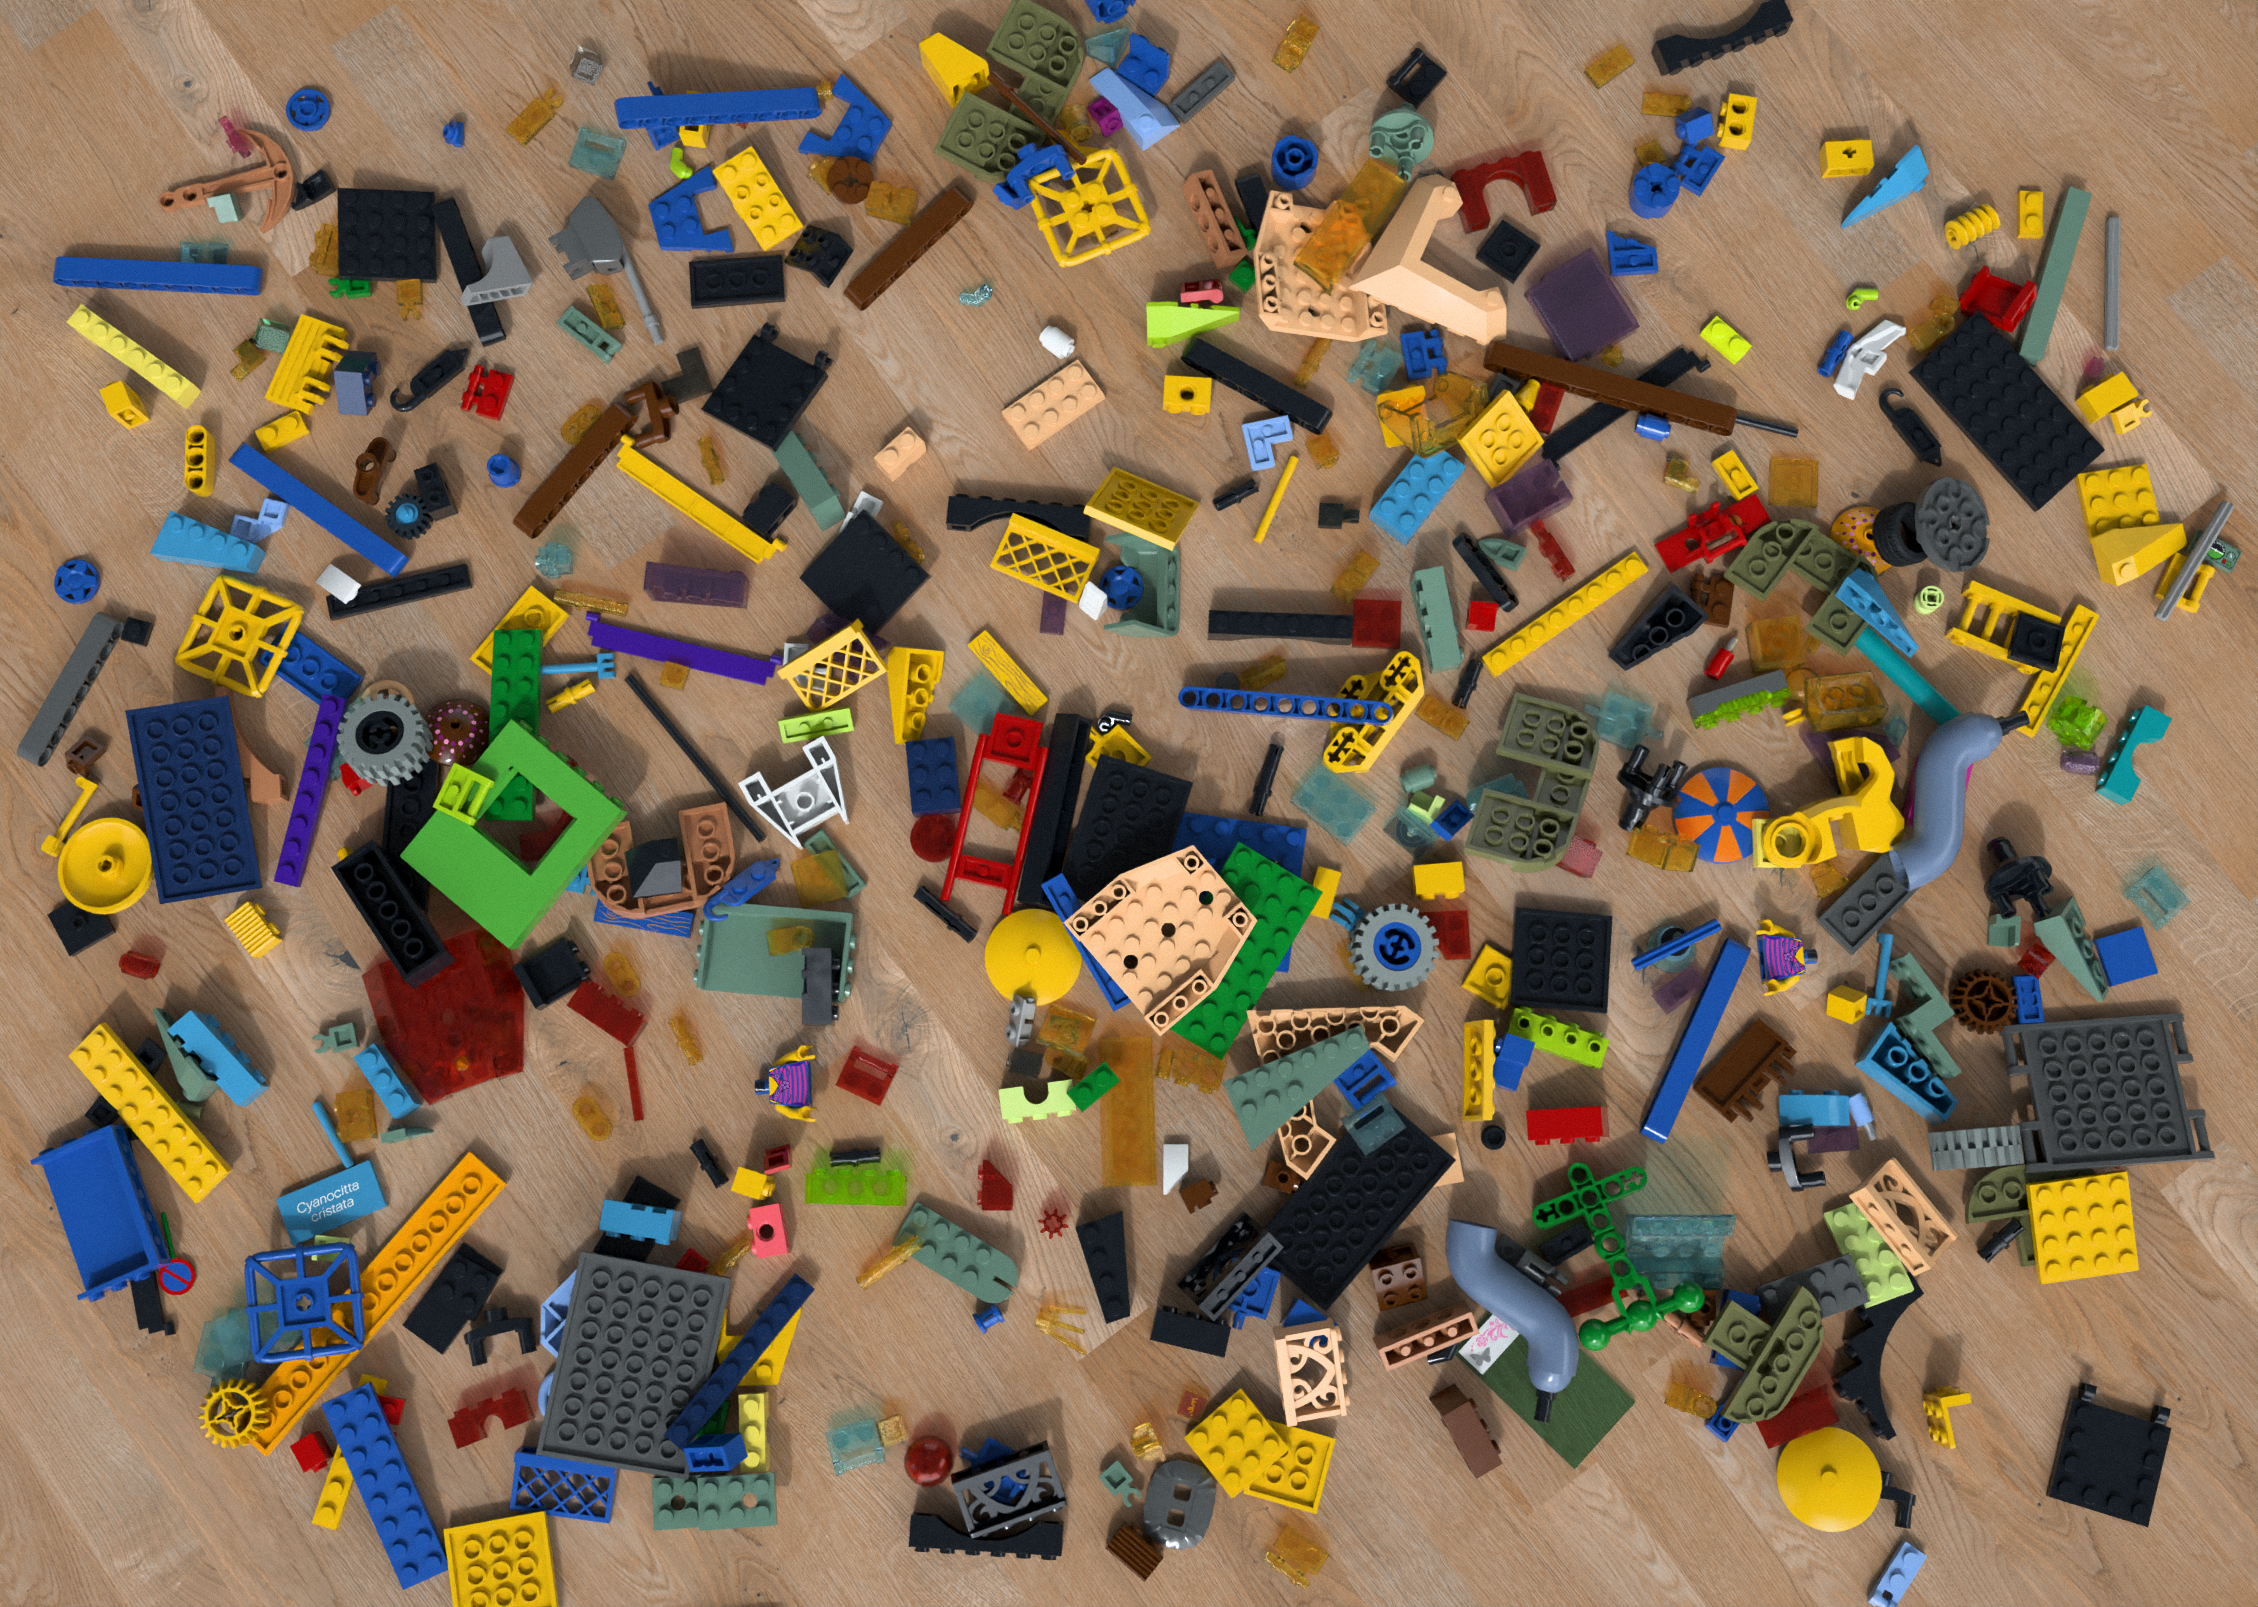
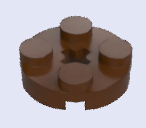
M843 157L836 161L828 170L827 187L840 203L847 205L858 204L868 198L873 190L874 176L870 165L857 157ZM849 174L853 175V178L856 179V183L852 187H849V184L844 180L849 177Z

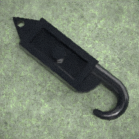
M468 348L455 351L446 350L414 376L410 382V389L414 397L405 404H399L396 401L399 389H394L390 395L392 407L396 411L409 412L425 399L432 397L465 370L464 364L469 354Z
M1897 388L1885 389L1880 394L1879 406L1892 423V427L1920 462L1925 461L1940 467L1942 465L1941 444L1914 410L1904 407L1894 411L1890 406L1887 397L1890 394H1897L1903 397L1904 393Z

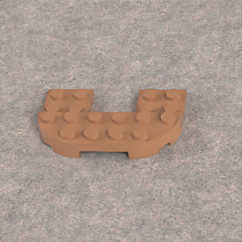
M726 802L678 811L686 860H681L682 892L678 894L632 899L624 853L635 848L630 821L620 822L586 864L590 884L601 903L612 912L628 918H648L704 906L708 899L722 890V886L733 879L736 871L737 855Z

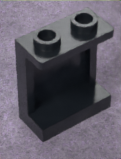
M562 937L559 939L560 942L525 963L519 962L512 966L535 1009L542 1011L592 981L589 976L592 971L585 960L581 961L577 953L580 951L573 939L569 941L567 938Z

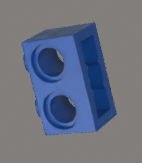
M741 1433L701 1435L683 1448L690 1472L730 1471L748 1457Z

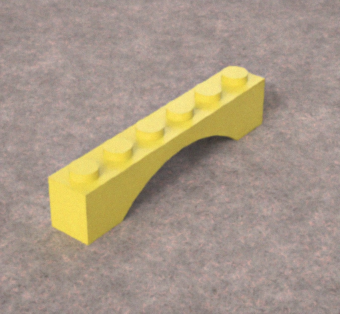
M82 304L67 321L78 333L121 361L185 409H188L202 392L188 379Z

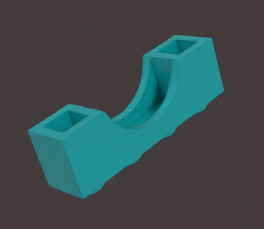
M2147 705L2134 709L2128 717L2127 721L2130 723L2127 729H2124L2117 739L2119 743L2117 749L2113 750L2107 759L2109 765L2106 771H2102L2097 778L2096 783L2098 786L2095 792L2119 805L2131 802L2141 782L2132 767V754L2140 743L2153 744L2161 740L2172 718Z

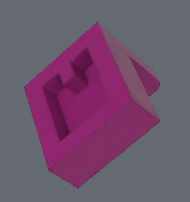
M1104 96L1085 108L1087 115L1100 127L1105 138L1123 127L1118 109Z

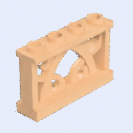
M1894 1157L1879 1164L1871 1175L1849 1195L1913 1276L1931 1269L1938 1257L1958 1237V1234ZM1883 1178L1887 1181L1886 1187L1884 1185ZM1876 1183L1880 1192H1877V1190L1873 1187ZM1894 1202L1901 1203L1909 1208L1912 1212L1914 1227L1903 1224L1897 1216ZM1932 1237L1936 1243L1930 1242L1927 1238ZM1925 1246L1931 1249L1928 1253L1924 1250Z
M1332 1317L1324 1321L1282 1328V1325L1272 1327L1282 1407L1287 1427L1295 1426L1297 1422L1340 1414L1341 1416L1347 1415L1346 1406H1349L1350 1402L1347 1390H1343V1385L1347 1384L1345 1369H1341L1340 1363H1344L1342 1347L1338 1348L1337 1341H1342L1339 1325L1334 1326ZM1325 1335L1328 1337L1325 1345H1319L1320 1338L1314 1341L1313 1346L1309 1345L1310 1340L1314 1336ZM1304 1338L1303 1343L1291 1341ZM1330 1351L1332 1360L1326 1355ZM1299 1354H1302L1298 1362L1292 1363L1290 1361L1292 1357L1299 1359ZM1307 1356L1325 1367V1371L1312 1387L1305 1379L1290 1375L1304 1366ZM1333 1377L1335 1384L1330 1383ZM1297 1385H1302L1306 1388V1391L1304 1392L1302 1388L1300 1391H1295L1294 1388ZM1328 1392L1335 1394L1332 1402L1320 1403L1316 1399L1320 1395L1322 1399L1328 1400V1397H1326ZM1310 1401L1313 1403V1405L1301 1407Z

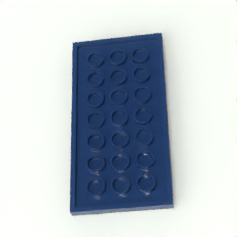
M229 696L125 710L159 903L165 904L262 888Z

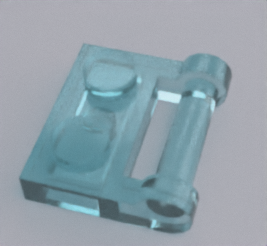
M582 126L579 129L578 139L568 164L572 168L614 180L627 142L625 139H614L591 132L589 128ZM589 140L614 148L615 150L612 154L586 146V143Z
M2158 865L2149 869L2122 893L2127 899H2131L2152 922L2151 926L2156 931L2166 925L2191 902ZM2141 889L2163 910L2164 914L2162 916H2159L2138 893Z
M1381 1091L1374 1095L1375 1098L1349 1116L1344 1115L1340 1118V1121L1365 1156L1406 1129V1126ZM1379 1106L1384 1109L1385 1112L1359 1130H1356L1353 1124Z
M875 1417L825 1432L836 1476L845 1474V1471L878 1462V1464L886 1462ZM873 1445V1453L845 1461L841 1460L840 1454Z

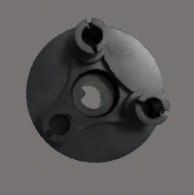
M1641 744L1635 745L1628 762H1624L1616 776L1617 780L1629 789V801L1622 813L1621 819H1619L1618 825L1630 833L1632 830H1635V834L1641 831V827L1645 824L1650 812L1658 808L1659 805L1670 808H1677L1680 805L1681 798L1677 794L1680 789L1679 783L1688 769V765L1674 760L1672 767L1669 765L1665 767L1664 763H1660L1654 777L1642 772L1641 767L1650 750Z
M2004 836L1991 840L1986 848L1997 871L1986 881L1984 893L1988 900L1996 905L2002 919H2009L2016 915L2017 910L2011 902L2022 898L2030 903L2037 918L2046 916L2043 911H2046L2049 915L2051 908L2043 897L2054 889L2048 880L2052 874V866L2049 861L2041 856L2020 858L2014 847L2010 844L2011 842Z

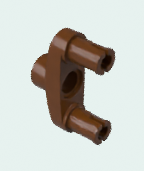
M652 379L642 382L639 387L624 392L625 400L630 405L646 399L652 429L635 435V443L638 448L643 449L655 443L662 444L671 439L670 417L678 415L680 411L675 397L671 394L664 396L658 384Z
M383 437L373 439L365 453L359 455L355 463L357 473L353 484V493L359 500L372 506L379 502L380 497L375 491L387 462H393L397 456L389 441ZM373 462V468L366 470V466Z

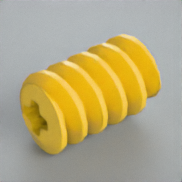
M1981 204L1977 208L1970 210V212H1966L1962 216H1958L1946 223L1944 228L1946 240L1950 247L1958 250L1961 245L1965 246L1969 241L1973 242L1977 237H1983L1984 233L1989 234L1992 232V229H1998L2000 227V219L1991 206Z

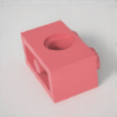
M782 1203L749 1209L750 1215H747V1224L749 1230L753 1229L754 1239L751 1240L753 1254H757L758 1259L790 1253ZM766 1224H770L774 1229V1233L769 1239L762 1235V1228Z

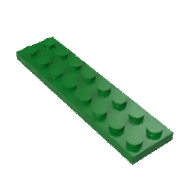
M541 629L494 630L488 747L511 719L518 722L521 720L525 721L533 728L531 732L535 736H539L543 631ZM517 772L487 809L485 820L535 821L536 786Z

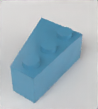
M604 1199L599 1230L606 1231V1236L620 1238L621 1233L629 1234L632 1240L645 1241V1237L655 1239L654 1243L669 1245L670 1241H677L682 1211Z

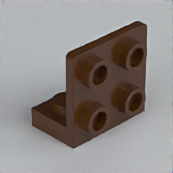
M1413 1242L1380 1250L1368 1262L1367 1265L1373 1277L1380 1311L1419 1302L1428 1298L1421 1260Z

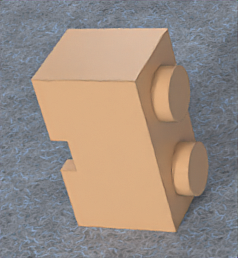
M908 426L874 457L876 466L891 482H894L906 471V468L911 463L916 462L927 452L925 442Z

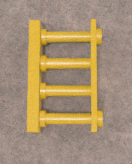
M1973 580L1966 584L1961 595L1967 597L1969 601L1958 629L1955 627L1951 628L1945 633L1944 637L1950 639L1951 643L1955 645H1965L2015 666L2021 673L2030 675L2040 671L2041 669L2007 659L2016 615L2022 613L2057 625L2060 624L2062 618ZM1982 603L1989 606L1991 612L1979 638L1967 633L1978 604ZM2004 612L2012 616L2013 622L2003 647H2000L1989 641L2000 613Z

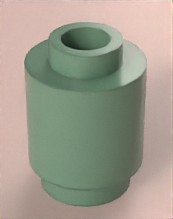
M1426 763L1403 772V775L1399 776L1401 786L1406 794L1410 792L1414 794L1433 786L1434 779H1437L1431 765L1427 766Z

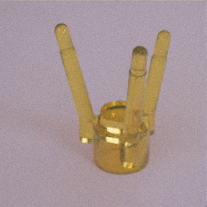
M1048 1306V1309L1041 1307L1035 1327L1041 1328V1333L1053 1337L1082 1355H1086L1087 1352L1052 1331L1056 1327L1083 1334V1329L1058 1321L1059 1315L1056 1314L1086 1315V1311L1056 1308L1053 1306Z

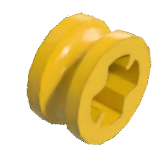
M1799 708L1782 715V719L1787 721L1785 726L1790 727L1806 720V716L1802 715L1803 709Z

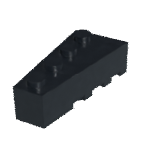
M1122 1211L1075 1227L1106 1324L1130 1316Z

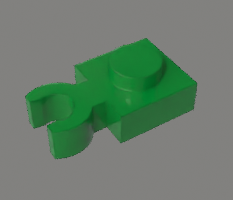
M338 278L328 280L331 286H338L337 290L329 291L333 298H340L345 293L348 299L372 296L371 281H341Z

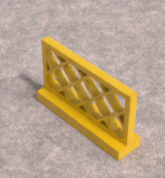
M1013 513L1009 520L1008 528L990 564V568L1078 604L1093 568L1100 558V549ZM1013 532L1020 535L1024 543L1011 547L1008 539ZM1035 543L1042 544L1045 552L1033 556L1029 546ZM1026 547L1030 558L1017 562L1013 552ZM1057 552L1065 554L1067 561L1055 566L1051 555ZM1008 553L1011 554L1014 564L1007 567L997 564L1001 556ZM1047 556L1052 567L1039 571L1035 561ZM1079 561L1089 564L1086 572L1076 575L1072 564ZM1032 562L1036 573L1029 576L1022 574L1019 567ZM1069 565L1073 576L1061 581L1057 570ZM1054 571L1058 582L1051 585L1045 584L1041 576ZM1075 580L1078 586L1076 595L1066 593L1063 585Z
M856 619L790 660L777 671L782 680L787 678L810 712L826 709L888 671L889 668L861 630L864 626L859 619ZM857 638L864 646L863 653L851 650L853 640ZM834 652L846 654L844 664L833 661ZM850 655L862 658L861 668L849 665ZM866 659L874 661L879 670L875 672L865 670ZM816 663L827 665L826 675L814 672ZM832 666L844 669L842 679L831 677ZM848 671L859 673V682L846 681ZM798 674L809 676L808 686L801 685L795 676ZM813 678L825 680L824 691L812 688ZM830 682L841 685L839 694L828 692ZM811 693L823 696L820 706L816 707L811 700Z

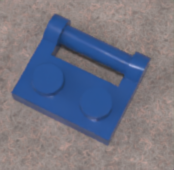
M1371 1049L1333 1081L1358 1114L1364 1111V1107L1388 1087L1392 1088L1397 1084ZM1379 1073L1383 1079L1357 1099L1353 1093Z

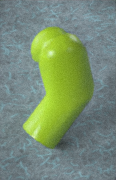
M676 147L672 148L671 171L680 179H689L692 177L693 170L682 162L683 150Z

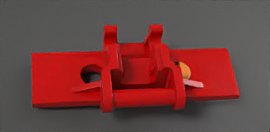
M1753 494L1721 511L1719 509V501H1715L1710 504L1709 510L1697 516L1695 512L1688 515L1686 519L1688 528L1654 544L1669 573L1671 574L1700 558H1703L1707 564H1710L1714 558L1738 546H1745L1747 544L1746 535L1771 523L1772 521L1757 495ZM1727 534L1731 535V540L1708 550L1707 544ZM1687 539L1696 540L1698 548L1695 550L1687 549L1685 541Z

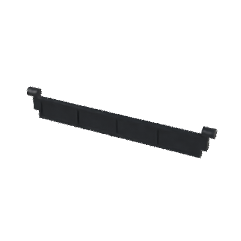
M1680 348L1635 380L1665 388L1694 367H1696L1699 373H1702L1710 368L1711 364L1707 359L1701 362L1693 351L1687 354L1683 348ZM1601 402L1544 441L1541 447L1545 452L1541 456L1549 465L1545 469L1547 474L1552 476L1561 470L1557 461L1631 410Z
M127 1128V1137L132 1149L131 1141L138 1140L139 1138L131 1128ZM155 1271L150 1272V1277L139 1282H135V1280L130 1281L139 1330L148 1328L149 1334L164 1331L165 1336L176 1334L174 1321L167 1323L164 1321Z

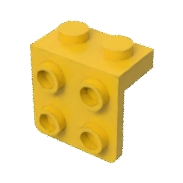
M1412 384L1405 386L1403 390H1385L1380 395H1377L1375 408L1384 442L1388 448L1427 440L1431 437V430L1423 404L1426 394L1423 385L1416 386Z
M1943 1385L1936 1387L1937 1391L1924 1393L1923 1409L1930 1420L1931 1426H1928L1930 1439L1936 1445L1953 1449L1956 1446L1947 1407L1972 1403L1970 1392L1962 1391L1960 1387Z

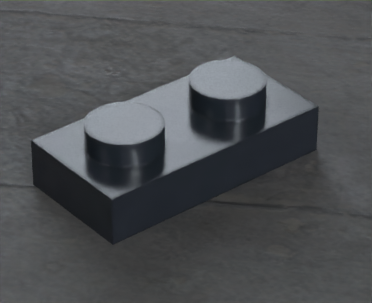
M1580 1221L1538 1247L1546 1261L1553 1267H1556L1593 1245L1594 1241L1583 1222Z

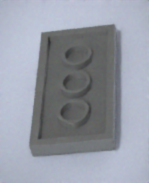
M1883 853L1815 921L1850 955H1853L1919 888L1909 892L1906 891L1895 875L1890 857Z
M1850 1252L1754 1288L1771 1327H1773L1798 1285L1806 1288L1816 1299L1821 1309L1819 1311L1821 1319L1871 1301Z

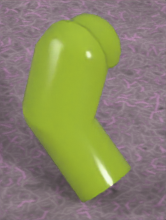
M1855 289L1848 296L1846 306L1850 310H1857L1861 307L1860 305L1864 300H1877L1878 289Z

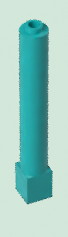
M1869 625L1866 627L1854 646L1940 726L1962 715L1949 700Z

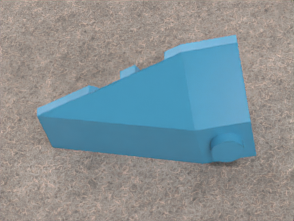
M1917 144L1895 165V168L1888 174L1887 179L1884 177L1871 192L1872 194H1868L1847 216L1841 225L1843 229L1907 198L1913 191L1918 193L1926 185L1927 182L1924 179L1930 172L1921 149Z
M1860 568L1850 574L1844 580L1835 596L1911 658L1919 646L1874 577L1869 572L1862 571Z

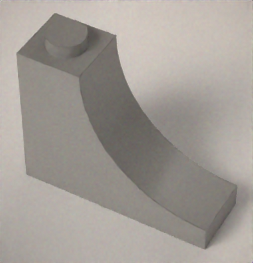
M493 236L489 238L481 251L486 268L485 277L476 283L466 286L460 297L463 306L525 296L533 284L510 237Z

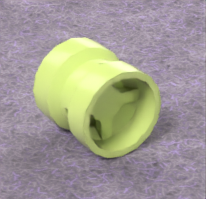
M1927 586L1915 595L1913 607L1920 614H1930L1942 605L1944 601L1943 592L1936 586Z

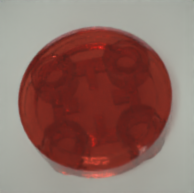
M931 814L922 816L911 830L910 842L912 849L919 858L926 862H943L951 857L957 828L950 819L943 815Z

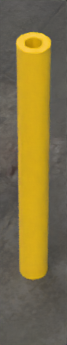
M1290 456L1253 540L1261 544L1296 468L1299 459L1295 456Z

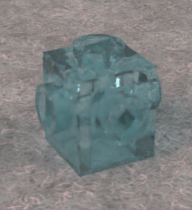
M547 543L545 547H538V555H535L536 569H539L549 579L561 578V575L573 574L572 551L567 545H560L558 543Z

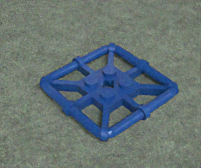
M336 1242L312 1246L299 1244L295 1248L259 1252L252 1256L249 1255L245 1259L244 1275L247 1298L245 1314H248L251 1350L257 1363H278L301 1359L313 1361L316 1357L347 1354L357 1349H362L365 1345L363 1343L365 1327L362 1305L364 1292H361L359 1261L357 1252L354 1249L355 1245L351 1242L349 1244ZM341 1252L323 1275L306 1277L305 1256ZM347 1257L351 1293L331 1296L329 1278ZM296 1258L298 1278L281 1280L262 1265L261 1262ZM255 1270L275 1285L277 1303L258 1305ZM302 1296H306L308 1300H311L307 1310H303V1306H298V1301L302 1300ZM352 1300L355 1336L333 1320L332 1303ZM277 1310L279 1328L262 1348L258 1312ZM327 1326L348 1343L313 1348L311 1328ZM302 1329L304 1349L268 1353L285 1331Z

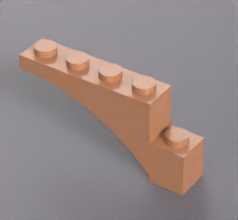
M226 686L215 687V694L212 698L229 696L244 783H250L248 785L249 798L259 805L289 802L287 778L273 772L261 760L248 742L239 723L233 691Z

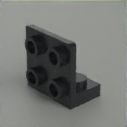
M808 225L784 262L788 266L811 273L822 286L829 288L854 250L839 234Z

